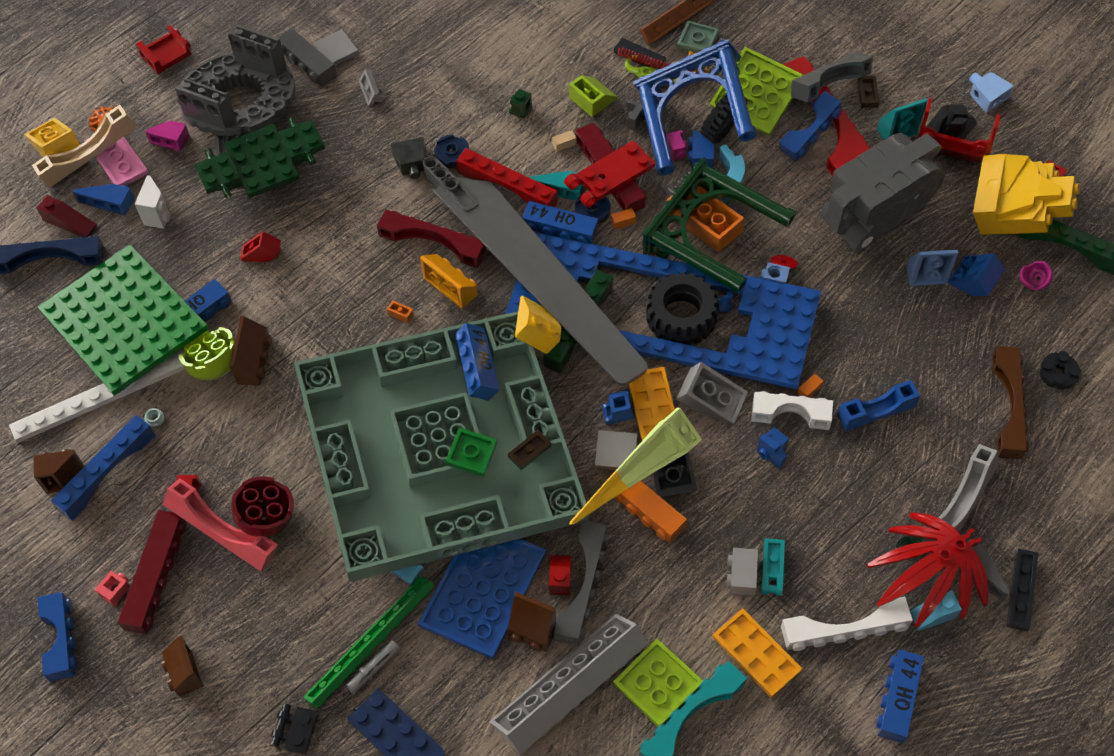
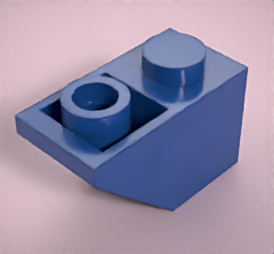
M693 130V136L689 137V148H692V151L688 153V162H691V169L703 157L707 158L709 166L713 168L714 144L697 130Z

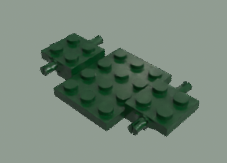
M292 117V120L291 118L288 119L291 127L279 131V134L275 125L271 124L224 142L227 152L214 156L212 149H208V151L206 149L204 153L207 159L194 165L207 194L222 191L224 197L228 198L227 193L229 197L232 196L230 190L243 186L248 197L252 198L298 180L299 175L294 166L307 160L309 165L315 164L316 160L313 155L325 149V145L312 119L297 124L295 117Z

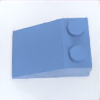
M958 250L919 252L909 257L906 269L910 286L947 284L958 255Z

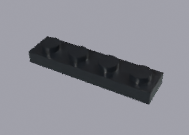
M1019 548L1016 550L1006 627L1026 632L1030 629L1038 562L1037 552Z

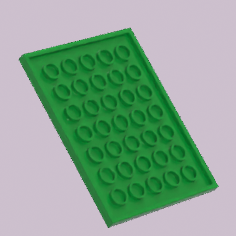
M130 244L38 306L40 312L113 396L120 393L209 329L207 324Z

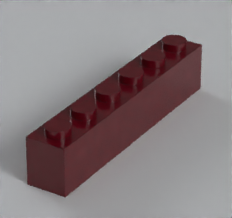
M594 122L575 130L577 144L591 164L614 152L610 141L605 139L602 129L598 128ZM636 179L611 193L623 211L632 208L636 212L645 208L647 196L644 190H640Z
M158 510L118 619V624L123 630L147 634L148 629L153 625L154 611L160 605L161 591L167 585V574L173 568V557L175 552L179 550L180 537L185 533L187 526L186 521L174 512Z

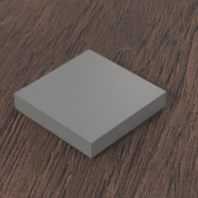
M342 29L313 43V46L335 66L359 54L358 49Z
M598 430L595 468L617 470L636 449L637 433Z

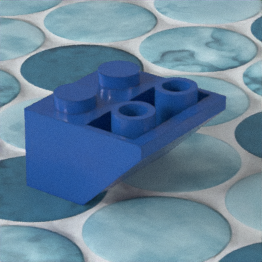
M995 253L967 255L962 258L961 263L953 272L948 282L950 285L971 296H988L1005 269Z

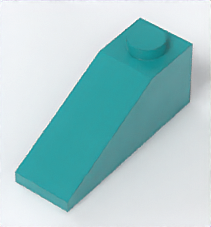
M563 171L529 176V178L557 190V197L576 201L585 189V186L580 184L574 190H570L564 184V180L569 174H577L578 172Z

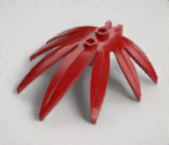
M912 512L908 517L928 527L914 525L896 526L889 528L888 532L934 539L936 541L919 542L894 549L874 559L866 566L867 568L887 565L932 552L907 569L888 588L876 604V607H880L902 597L928 581L940 570L945 569L929 592L915 623V628H918L942 601L954 580L958 568L960 569L959 605L962 609L960 611V619L963 620L969 608L972 593V576L983 606L985 607L988 604L986 573L978 555L971 548L981 543V537L966 542L975 530L973 528L965 535H960L950 524L932 515Z

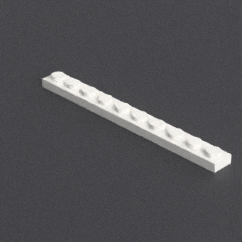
M185 349L177 351L115 396L104 384H101L9 424L15 441L17 443L22 442L185 370L179 359V356L183 354Z

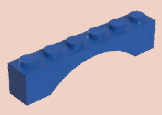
M135 415L51 500L57 510L73 521L86 508L92 494L103 478L118 463L131 454L142 450L156 436L151 426Z

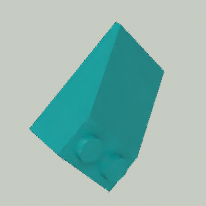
M925 98L895 108L880 118L877 131L882 139L885 140L897 133H903L908 137L918 135L928 100Z

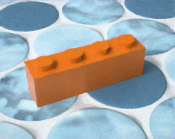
M639 481L613 498L616 502L624 504L630 514L637 515L646 527H651L656 531V535L661 540L671 543L686 528L687 519L642 481Z

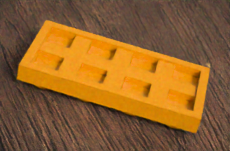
M664 367L647 369L644 375L628 384L641 441L645 439L661 420H664L675 410Z
M743 608L712 635V638L771 699L802 671L801 666Z

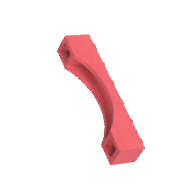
M180 478L167 488L163 506L259 571H262L273 560L278 544L266 536H250L223 521L206 505L197 490Z

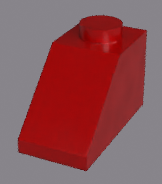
M262 231L242 245L240 260L244 262H269L279 256L281 240Z
M551 555L549 595H570L571 556Z

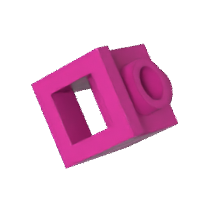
M680 130L666 134L672 161L684 159L686 157L687 143L683 140V131Z

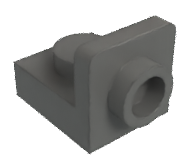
M628 100L627 121H629V129L635 131L644 117V109L642 104Z

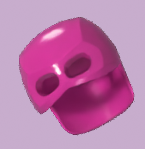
M1045 261L1033 262L1021 269L1020 281L1025 288L1032 291L1045 289L1053 281L1052 269Z

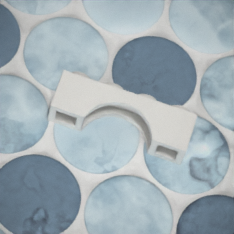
M765 391L755 392L751 421L771 424L777 415L784 412H793L801 415L807 421L809 428L829 430L832 422L833 401L825 398L814 399L806 396L770 394Z

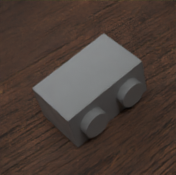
M733 548L732 555H728L727 567H731V574H727L726 586H730V594L755 596L757 588V549Z

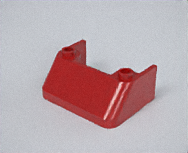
M929 98L918 138L929 134L942 146L939 153L974 162H982L983 156L989 155L999 126L1000 114L996 115L988 141H969L937 133L934 128L925 126L932 103V98Z

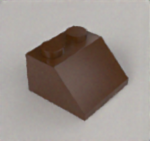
M179 636L162 652L164 660L161 663L165 673H169L170 679L167 680L171 692L175 691L180 697L202 688L203 684L192 651L183 637Z

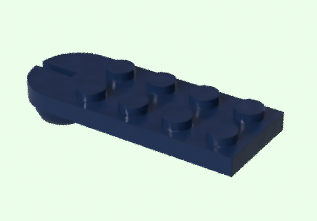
M379 688L347 718L384 756H446L442 747Z

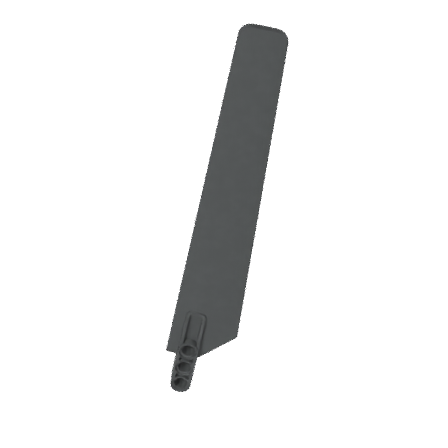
M430 156L424 159L425 177L436 188L433 190V193L619 385H628L647 372V362L492 182L456 178L436 157Z

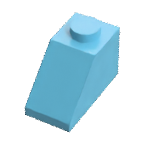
M953 591L946 593L936 609L917 628L918 631L957 618L962 609ZM924 603L910 611L914 623H916Z

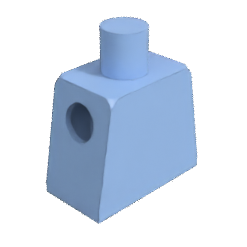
M975 72L969 79L973 83L970 94L986 113L1010 98L1014 88L1011 83L993 72H989L983 77Z

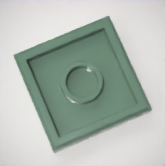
M687 21L677 43V48L698 53L704 48L714 45L719 29Z

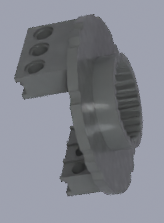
M237 24L236 30L233 33L229 32L227 34L233 52L226 55L220 54L202 62L196 70L188 73V78L185 77L183 79L184 81H182L180 87H175L179 109L186 122L192 127H198L199 131L205 133L212 132L213 135L232 136L240 135L246 131L253 132L274 122L278 115L283 114L287 110L286 106L293 101L295 82L292 71L286 64L279 38ZM245 86V88L251 86V89L256 88L257 91L260 90L261 97H258L259 101H254L255 105H249V108L243 107L241 111L239 109L233 110L228 89L234 90L235 87L241 88Z

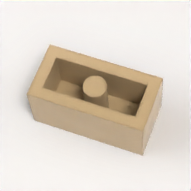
M572 130L552 137V144L556 152L577 145L576 136Z

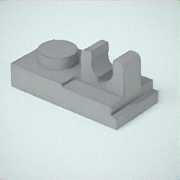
M365 69L358 82L368 106H372L375 102H383L385 95H381L382 88H377L371 70Z

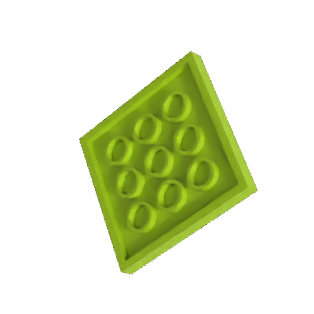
M744 47L740 54V61L736 63L740 70L739 79L744 97L748 100L747 108L752 126L756 130L771 136L793 100V97H791L792 80L803 74ZM722 85L710 102V107L715 108L716 103L720 102V99L726 94V90Z

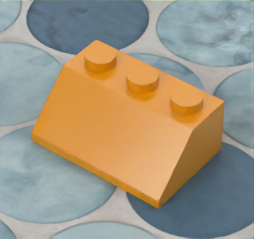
M438 254L422 255L420 257L423 278L461 309L478 296L475 281L465 277L463 272L458 268L455 269L446 258H442Z

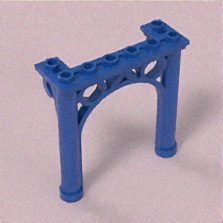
M729 39L720 41L714 46L704 48L696 54L689 55L678 62H673L667 67L658 69L647 76H642L638 80L633 81V85L640 93L657 163L656 170L658 175H669L675 170L663 124L664 109L676 92L691 83L707 80L721 84L728 96L739 140L750 141L756 137L757 133L755 127L752 126L739 79L740 70L736 63L740 61L741 55ZM716 63L715 69L710 74L704 73L706 66ZM698 69V71H699L700 74H697L696 71H695V72H692V71ZM721 70L723 71L725 80L718 76ZM665 84H670L669 89L666 91V93H663L660 87Z

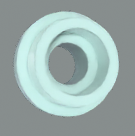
M152 408L145 413L144 420L151 427H157L163 423L164 414L161 410Z

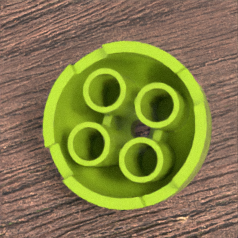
M219 327L218 330L211 332L207 330L184 346L185 350L179 356V359L186 371L198 380L210 381L221 378L231 371L230 361L235 338L227 328Z

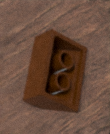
M240 316L230 368L237 384L260 386L261 379L265 377L264 364L268 361L267 349L268 346H271L272 336L269 335L267 327L245 316Z

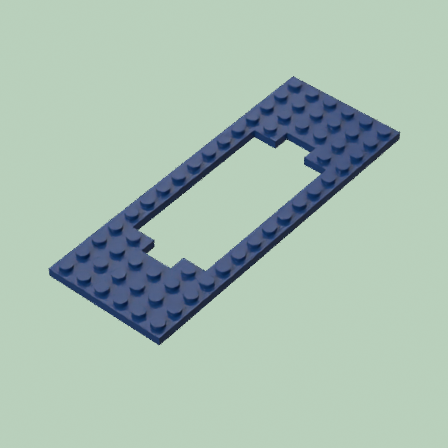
M535 232L578 283L579 280L589 282L595 271L599 268V265L659 278H668V275L673 273L675 275H679V273L690 275L691 273L695 274L697 278L702 277L705 279V283L709 282L713 289L734 293L728 286L687 263ZM743 275L747 278V282L739 293L742 295L738 313L752 316L747 337L731 335L727 353L619 331L641 356L692 367L702 362L719 373L798 390L821 291ZM517 280L505 314L519 311L520 297L522 295L539 305L541 304Z

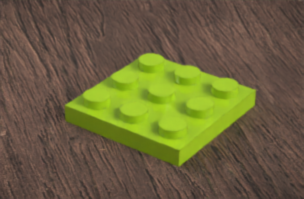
M656 638L613 681V685L658 727L669 719V716L676 708L679 709L684 704L685 699L691 693L694 694L699 689L698 687L703 680Z

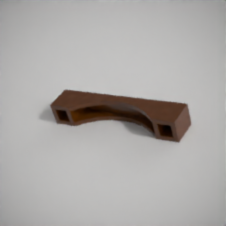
M996 346L992 354L993 373L1004 385L1010 401L1008 424L997 438L998 458L1022 459L1025 452L1029 450V441L1026 440L1028 424L1025 423L1024 419L1027 407L1023 404L1026 395L1025 389L1022 388V383L1024 382V372H1021L1023 355H1020V347Z

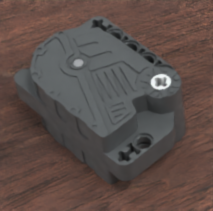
M897 133L881 141L834 171L830 188L833 194L830 197V201L822 207L820 216L855 252L865 251L876 239L920 211L941 188L945 172L933 159L940 152L942 146L929 134H925L912 141L907 135Z

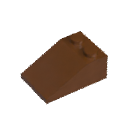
M516 592L508 624V636L516 643L523 642L528 644L535 651L540 652L543 650L547 652L554 637L556 626L555 608Z

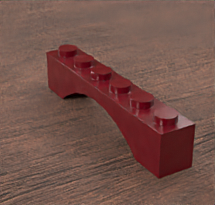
M385 209L377 224L380 237L392 241L411 238L432 240L450 249L461 263L475 268L479 267L486 253L485 245L477 237L474 238L462 232H455L447 227H440L428 221L424 222L412 216H405L397 211Z

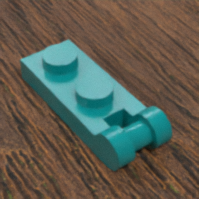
M764 538L761 594L775 593L776 596H782L785 540ZM769 580H776V585H769Z

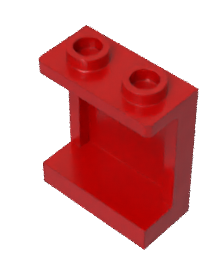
M171 25L167 26L169 31L167 34L147 46L142 41L136 43L139 55L157 75L191 55L190 43L186 38H182L177 28L174 29Z

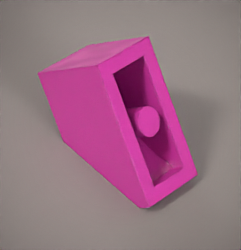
M167 121L146 130L150 143L178 151L183 149L190 136L185 124L174 121Z

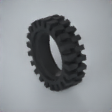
M727 93L720 99V102L716 103V107L711 110V114H708L707 120L704 121V125L701 128V134L713 144L721 141L726 136V133L728 134L730 129L735 126Z

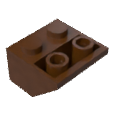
M64 449L54 453L44 452L41 455H34V478L46 494L60 492L85 465L74 449Z

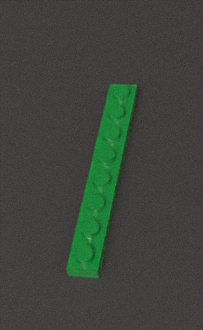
M420 576L303 698L316 709L324 704L328 696L342 685L349 674L355 672L358 665L372 654L374 648L379 643H382L394 628L400 625L401 620L408 613L412 612L423 598L428 596L430 590L434 587L432 582Z

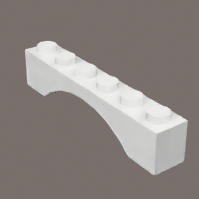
M900 597L880 606L866 618L853 623L825 624L805 616L783 619L781 630L787 650L800 651L807 646L821 647L828 642L842 643L849 638L859 640L871 634L881 636L886 634L887 631L892 630L902 632L908 629L912 622V617L906 598Z

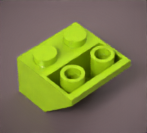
M581 75L569 84V98L591 117H594L618 99L614 93L594 77Z

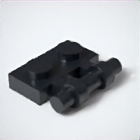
M284 703L281 711H278V722L276 728L272 730L270 746L278 748L282 740L286 741L284 747L286 751L306 755L319 713L315 710L297 707L295 715L290 714L291 705ZM286 722L292 723L289 733L283 732Z

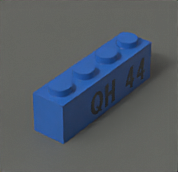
M529 201L522 217L535 232L590 244L593 243L598 230V218Z
M213 279L186 299L185 302L205 322L212 319L221 309L228 307L232 300L228 291L216 279Z
M465 323L455 335L469 396L489 401L500 389L485 328Z
M898 649L895 656H891L889 668H892L891 676L887 675L884 686L888 688L887 695L882 696L880 707L884 709L882 716L878 715L876 728H879L878 736L900 743L905 742L908 736L924 656Z

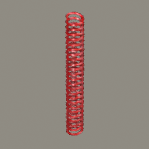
M624 47L622 48L620 54V48L618 49V56L621 55V57L631 59V61L634 59V62L637 61V63L640 62V64L643 63L647 66L650 65V67L653 66V68L656 67V69L664 68L665 62L661 67L662 60L660 61V64L658 66L659 59L655 64L656 58H654V61L651 65L653 59L652 57L648 63L649 56L647 57V60L645 62L646 55L644 56V59L642 61L643 54H641V57L639 59L640 53H638V56L635 59L637 52H635L632 58L634 51L631 52V55L629 57L630 49L627 55V48L625 49L624 54Z

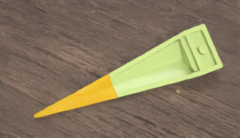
M676 408L653 428L569 524L577 523L642 479L688 453L702 440L681 408Z

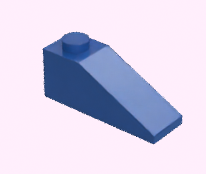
M109 184L73 190L78 203L126 215L135 199L131 189L125 185Z

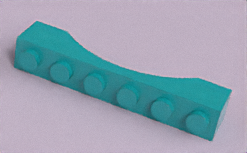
M729 661L724 665L719 664L713 671L714 675L711 679L708 680L706 678L699 685L698 688L700 690L695 695L691 693L685 699V705L680 710L676 708L669 716L670 720L666 724L662 723L654 731L656 735L651 740L647 738L640 745L639 756H674L677 736L686 721L699 709L711 703L731 700L746 685L747 677Z

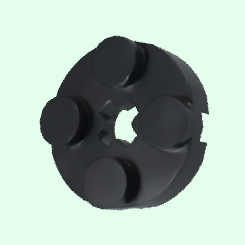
M1060 351L1059 353H1051L1043 359L1039 373L1045 384L1052 388L1055 386L1064 390L1076 383L1081 369L1076 360L1069 356L1067 352ZM1056 369H1062L1064 374H1062L1061 372L1057 373Z

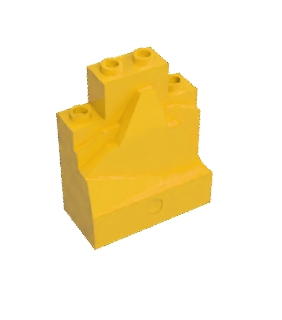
M984 155L973 209L980 235L1048 232L1049 225H1052V218L1073 217L1074 209H1077L1078 206L1076 195L1080 192L1079 183H1076L1074 176L1059 177V171L1055 170L1054 163L1032 162L1029 156Z

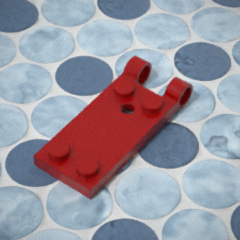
M633 140L577 174H569L565 178L564 184L570 190H574L580 184H583L589 191H586L581 196L580 201L585 207L589 208L599 200L655 168V162Z

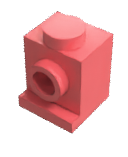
M110 571L95 588V591L102 599L116 608L118 601L130 589L129 579L120 572L117 575Z

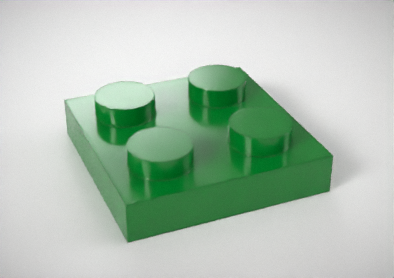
M459 428L446 458L445 465L484 477L497 445V439Z

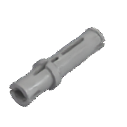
M390 640L368 664L360 667L358 673L345 684L348 690L356 694L367 681L370 682L373 679L372 676L400 650L399 646L393 640Z

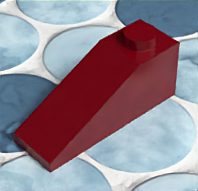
M46 195L36 207L43 221L83 238L89 237L97 227L96 223L61 200Z

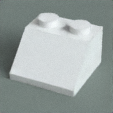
M147 175L135 206L144 225L164 229L166 223L170 220L171 214L160 190L151 176Z

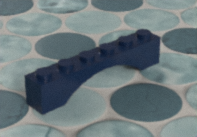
M99 236L0 245V274L12 273L29 262L49 257L71 259L84 266L100 265L103 263L104 246Z

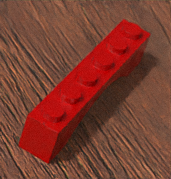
M465 148L457 159L458 173L469 179L486 180L499 184L520 196L527 203L531 201L551 207H556L558 204L557 190L472 150Z

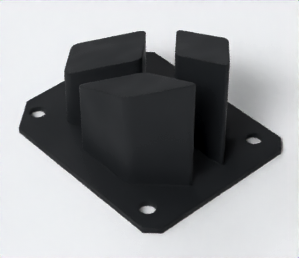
M950 104L942 106L927 127L934 128L940 134L965 139L977 123L974 116L968 113L964 105Z

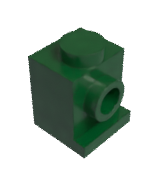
M521 89L516 91L510 100L512 107L509 113L525 119L532 108L531 93Z

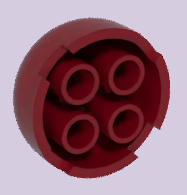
M266 476L250 478L244 481L242 486L232 496V517L236 525L244 533L255 537H271L280 533L289 524L293 514L294 501L289 488L274 481V478Z

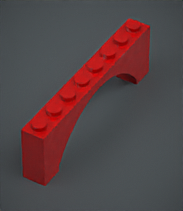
M805 56L782 64L803 75L814 71L811 62H808ZM827 85L824 86L819 92V96L823 93V91H826L827 93L832 95ZM842 110L838 118L832 120L838 137L837 147L834 153L828 156L826 168L832 177L836 169L871 149L865 142L864 136L860 135L855 124L850 121L845 110Z

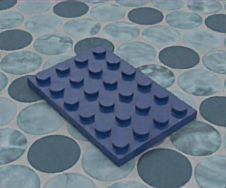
M516 539L454 555L418 622V627L490 659H494L508 631L514 595L516 592L526 595L546 555V549L522 539Z

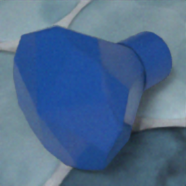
M727 292L725 296L717 298L719 300V311L727 313L731 310L732 293Z

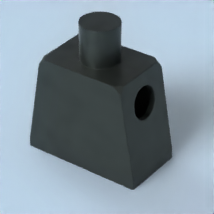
M420 137L391 143L392 155L401 174H410L412 179L419 178L421 175L420 171H424L423 161L426 158L424 138Z

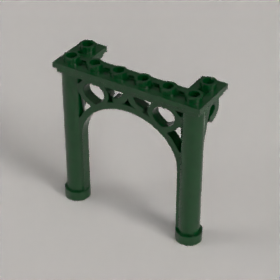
M703 157L700 162L695 163L690 175L687 174L680 188L677 187L674 190L672 198L664 203L661 212L655 214L650 226L644 228L642 232L643 254L646 255L648 253L650 255L653 251L660 258L667 259L669 255L677 257L728 286L734 293L739 294L744 288L747 278L700 252L688 240L686 225L691 214L701 204L723 197L738 200L785 227L791 225L797 211L791 208L787 209L710 167L707 158ZM700 186L708 193L699 194L696 192V189ZM691 193L692 196H693V199H691V200H686V198H687V197L689 196V194ZM678 209L682 212L681 217L674 215ZM676 222L681 226V229L670 232L667 230V227L670 223ZM681 236V237H682L683 244H682L681 242L675 240V238H678V237Z

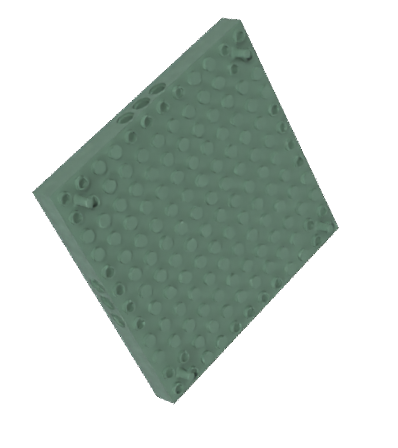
M518 311L469 322V324L485 328L500 389L489 401L469 396L455 335L464 324L294 362L349 582L574 525L569 523L585 506L586 500L534 349L529 344L515 338ZM459 428L497 439V445L484 477L445 465L446 458ZM539 430L552 443L551 447L524 469L520 470L508 458V453L535 431ZM588 515L575 524L582 523L583 520L588 521Z

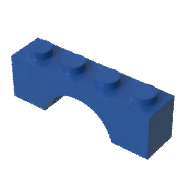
M823 91L813 103L816 114L814 123L805 130H789L779 142L780 150L795 161L806 155L811 144L814 145L818 141L819 135L823 131L825 132L829 128L831 121L834 118H838L842 112L841 101L826 91Z
M912 380L893 386L887 393L876 399L861 401L857 398L840 404L837 416L845 431L916 407L920 394Z
M63 592L37 597L39 617L45 624L53 625L57 629V638L53 647L42 655L43 676L49 682L75 676V668H77V660L73 656V649H75L76 644L71 634V630L74 629L73 619L70 617L72 602Z

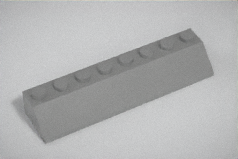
M615 614L489 721L490 724L516 752L521 754L527 751L551 727L562 721L567 713L578 707L582 700L588 695L593 694L597 687L609 680L612 674L619 668L624 667L634 655L640 653L648 644V641L637 624Z

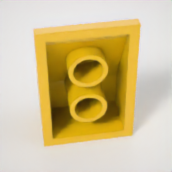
M55 118L24 134L42 157L67 152L80 145L73 130Z
M522 295L520 297L515 338L548 354L560 342L561 326L543 306Z

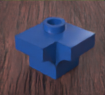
M628 390L609 394V401L602 405L606 425L635 418Z
M773 427L767 434L764 433L759 438L757 452L761 458L769 460L780 469L786 461L787 455L784 450L787 448L789 438Z

